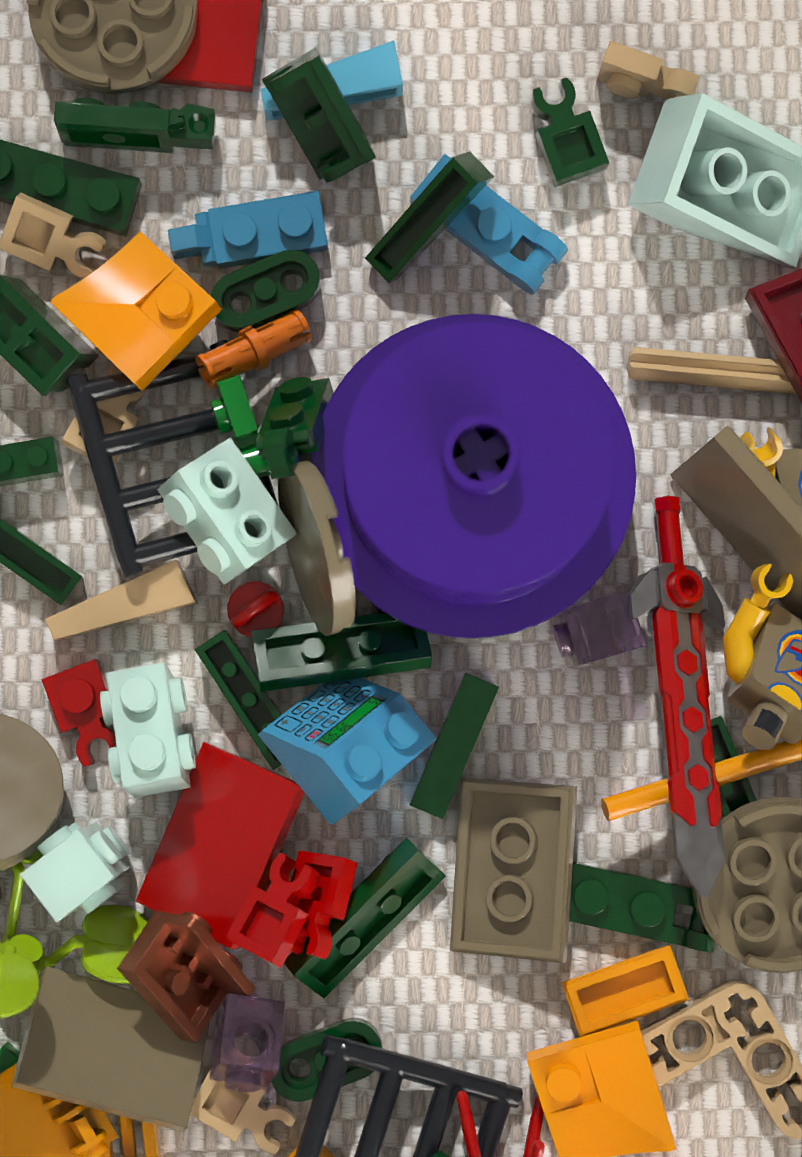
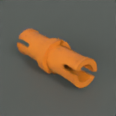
M297 309L256 329L248 326L238 332L237 338L204 354L197 355L195 357L196 365L204 366L198 369L199 374L210 389H215L219 381L240 375L252 369L260 372L270 366V360L299 346L310 343L312 341V334L310 332L303 333V331L309 330L310 327L303 314Z

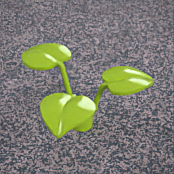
M38 849L25 860L12 866L13 882L6 929L0 942V1018L13 1016L27 1009L37 996L39 990L38 977L41 971L46 966L54 968L58 962L77 948H83L81 963L87 972L108 982L129 984L117 968L149 919L142 913L122 905H103L97 907L87 914L82 922L84 935L72 936L47 957L43 952L41 943L36 938L26 934H16L24 879L20 875L25 871L23 864H34L43 855Z

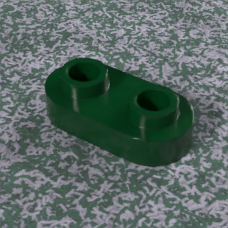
M284 250L231 272L219 279L212 289L211 297L222 308L215 317L226 329L239 332L248 326H252V329L270 323L294 309L300 310L305 308L318 295L320 289L319 271L314 260L304 252ZM290 274L300 276L303 280L302 286L296 291H287L282 287V281L286 276ZM238 296H245L251 300L250 308L244 313H235L230 308L231 302Z
M346 1018L285 1042L275 1052L270 1065V1080L274 1089L282 1097L290 1101L302 1102L312 1099L326 1059L325 1056L321 1055L323 1037L326 1034L347 1039L357 1037L365 1044L383 1048L378 1030L364 1019ZM296 1058H303L310 1064L311 1071L304 1077H297L289 1069L290 1062ZM349 1064L342 1087L364 1079L374 1071Z

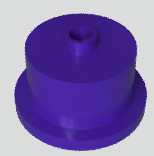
M483 314L450 315L410 326L390 336L363 356L342 379L323 412L325 432L319 451L312 452L311 463L314 464L322 475L337 509L338 516L333 518L341 538L343 558H350L354 587L374 606L410 627L431 634L464 639L494 638L535 627L555 617L587 593L604 574L616 556L625 537L635 500L636 463L631 433L624 413L603 377L581 354L556 336L536 326L511 318ZM460 446L464 454L453 459V454L458 452ZM497 460H499L498 463H499L501 469H504L502 473H501L499 467L497 466V464H496V462H495V461H497ZM476 473L480 481L468 477Z

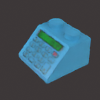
M363 678L322 683L258 734L331 826L363 803L437 740L400 693Z

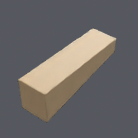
M175 559L46 618L45 621L53 639L62 641L199 603L180 562Z

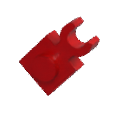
M93 659L41 679L60 732L65 733L76 728L78 729L80 737L76 744V754L84 767L95 764L90 752V746L95 739H104L108 743L109 748L117 747L115 731L107 728L103 720L100 693L108 691L109 688L98 659Z
M299 850L291 881L299 877L305 864L319 872L320 879L316 889L309 896L300 899L296 906L309 914L290 952L302 955L305 941L310 936L306 954L326 960L332 947V935L328 928L330 918L344 920L358 863L345 857Z
M280 853L271 864L269 872L271 885L267 892L253 885L225 937L226 940L279 968H282L309 914L296 906L300 899L309 896L316 889L320 879V873L305 864L299 877L290 882L289 875L296 861L283 853Z

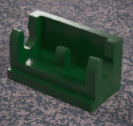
M317 47L262 78V82L271 94L319 180L324 179L326 183H329L365 162L368 163L376 158L372 145Z
M0 275V355L42 396H47L50 392H62L68 389L67 378L79 368L85 369L90 367L99 355L21 279Z

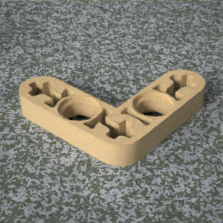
M733 979L723 982L641 1029L649 1055L659 1050L651 1040L660 1035L665 1049L675 1059L668 1066H666V1062L661 1055L651 1060L659 1087L730 1047L771 1121L784 1135L793 1139H802V1122L796 1123L791 1117L784 1119L782 1115L789 1111L788 1104L783 1095L776 1088L769 1095L766 1093V1089L783 1085L786 1082L791 1093L802 1103V1064L764 997L751 984L743 980ZM733 994H737L743 1000L751 998L752 1003L746 1007L747 1015L755 1027L759 1029L766 1022L768 1029L759 1030L747 1036L748 1033L744 1026L735 1016L725 1017L724 1013L731 1008L728 998ZM687 1020L700 1023L704 1031V1040L701 1046L691 1052L681 1051L673 1043V1032L676 1026ZM747 1036L739 1045L737 1037ZM764 1043H774L779 1046L782 1052L780 1067L770 1074H760L754 1070L752 1065L754 1050ZM794 1073L796 1074V1080L787 1081Z

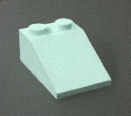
M704 93L665 99L628 206L676 229L787 268H796L802 252V146Z

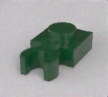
M567 77L561 79L559 84L560 94L563 97L561 103L556 105L547 103L543 98L540 87L533 89L531 98L534 113L540 119L548 122L547 126L537 129L536 139L554 187L606 170L610 163L591 111L574 115L572 108L576 93L572 82Z

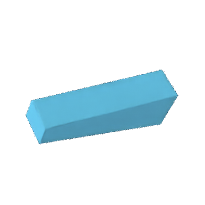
M394 40L327 64L349 106L403 96V82ZM261 88L266 120L271 121L284 118L267 88Z

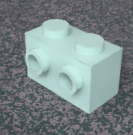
M228 438L179 469L157 489L163 497L164 507L168 515L175 523L184 527L196 544L197 552L203 565L210 572L217 574L224 585L297 535L295 529L231 438Z
M164 662L107 672L109 690L100 693V702L106 726L114 725L117 747L108 749L109 767L114 783L122 781V787L134 798L191 788L188 769L196 768V757L191 734H183L180 713L188 711L186 691L182 677L175 678Z
M74 822L69 827H62L42 842L37 848L43 857L20 875L57 923L81 906L89 914L121 890L125 885L119 876L131 868L124 858L130 852L122 838L112 827L107 826L105 829H102L95 822L81 828L77 822Z

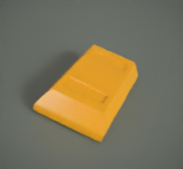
M670 944L561 982L580 1037L615 1027L689 1000Z

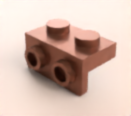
M155 911L117 969L180 1040L197 1043L226 995L249 999L255 987L242 973V963L234 955L223 950L211 936L213 932L212 927L203 918L191 912H183L182 915Z

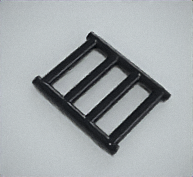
M220 340L210 345V350L215 349L225 343H228L229 341ZM197 355L172 360L144 390L199 378L201 375L198 369L204 366L196 365L195 357ZM123 372L88 380L87 374H73L69 376L67 382L71 392L70 397L124 579H132L144 573V566L197 553V546L187 531L137 544L128 511L163 503V497L157 489L170 477L121 489L112 456L218 431L212 409L105 434L96 402L140 392L141 390ZM270 476L259 478L278 505Z
M326 1034L321 1044V1055L325 1056L326 1059L295 1157L320 1156L349 1064L380 1073L354 1157H379L403 1079L434 1087L413 1157H431L439 1151L456 1095L461 1090L465 1091L468 1097L487 1102L477 1138L481 1157H495L510 1107L518 1108L523 1096V1090L520 1087L509 1085L503 1081L351 1039Z

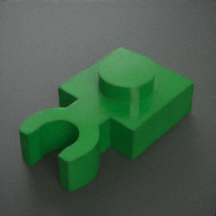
M240 375L217 382L219 399L210 401V405L220 434L231 432L235 445L258 478L269 476V471L271 470L268 460L262 461L261 456L259 457L258 455L259 450L256 449L258 428Z

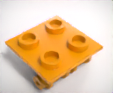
M17 1063L0 1073V1157H98L108 1149L107 1144L118 1138L104 1111L11 1087Z

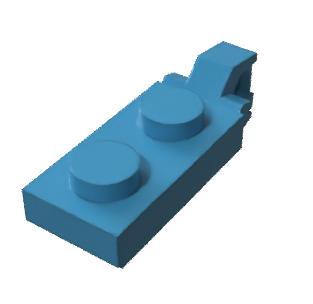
M319 190L208 209V212L195 214L196 224L168 230L170 250L175 260L201 255L204 266L218 265L219 269L252 264L284 250H298L305 254L329 250Z

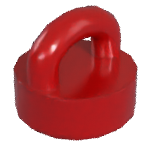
M251 581L238 586L231 594L227 604V614L232 627L240 634L252 638L253 630L275 628L281 625L285 615L284 602L279 592L271 585L261 581Z

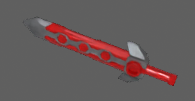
M667 495L655 498L653 502L654 516L657 518L661 564L639 575L628 595L629 618L634 620L649 610L652 612L658 685L663 706L669 771L667 783L670 813L672 816L675 859L701 898H706L709 896L725 862L720 790L719 782L716 778L708 700L710 690L703 621L720 630L725 627L723 605L708 578H702L701 572L695 566L684 565L679 518L681 511L680 498Z

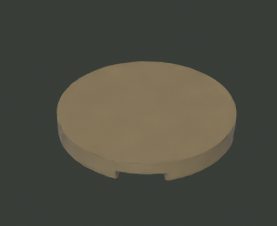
M27 0L32 34L47 62L68 81L79 87L100 93L132 92L150 86L164 78L180 63L187 53L195 35L198 20L197 0Z
M305 460L298 463L294 476L278 478L279 508L297 532V535L286 542V546L302 599L318 630L323 635L328 636L341 632L343 628L351 627L354 621V579L350 558H343L341 538L333 518H337L338 512L330 491L314 464Z
M0 714L1 871L31 856L38 850L37 847L50 837L49 832L60 814L64 798L62 768L54 749L33 727L4 714Z
M793 797L764 798L743 805L722 819L725 862L708 897L701 898L692 885L694 903L700 921L710 937L722 950L741 961L745 966L772 973L801 971L802 799Z

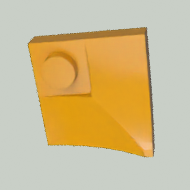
M141 231L97 270L77 284L56 295L50 301L141 391L222 310L219 304Z
M638 1021L527 1052V1063L558 1157H613L626 1154L676 1150L668 1115Z

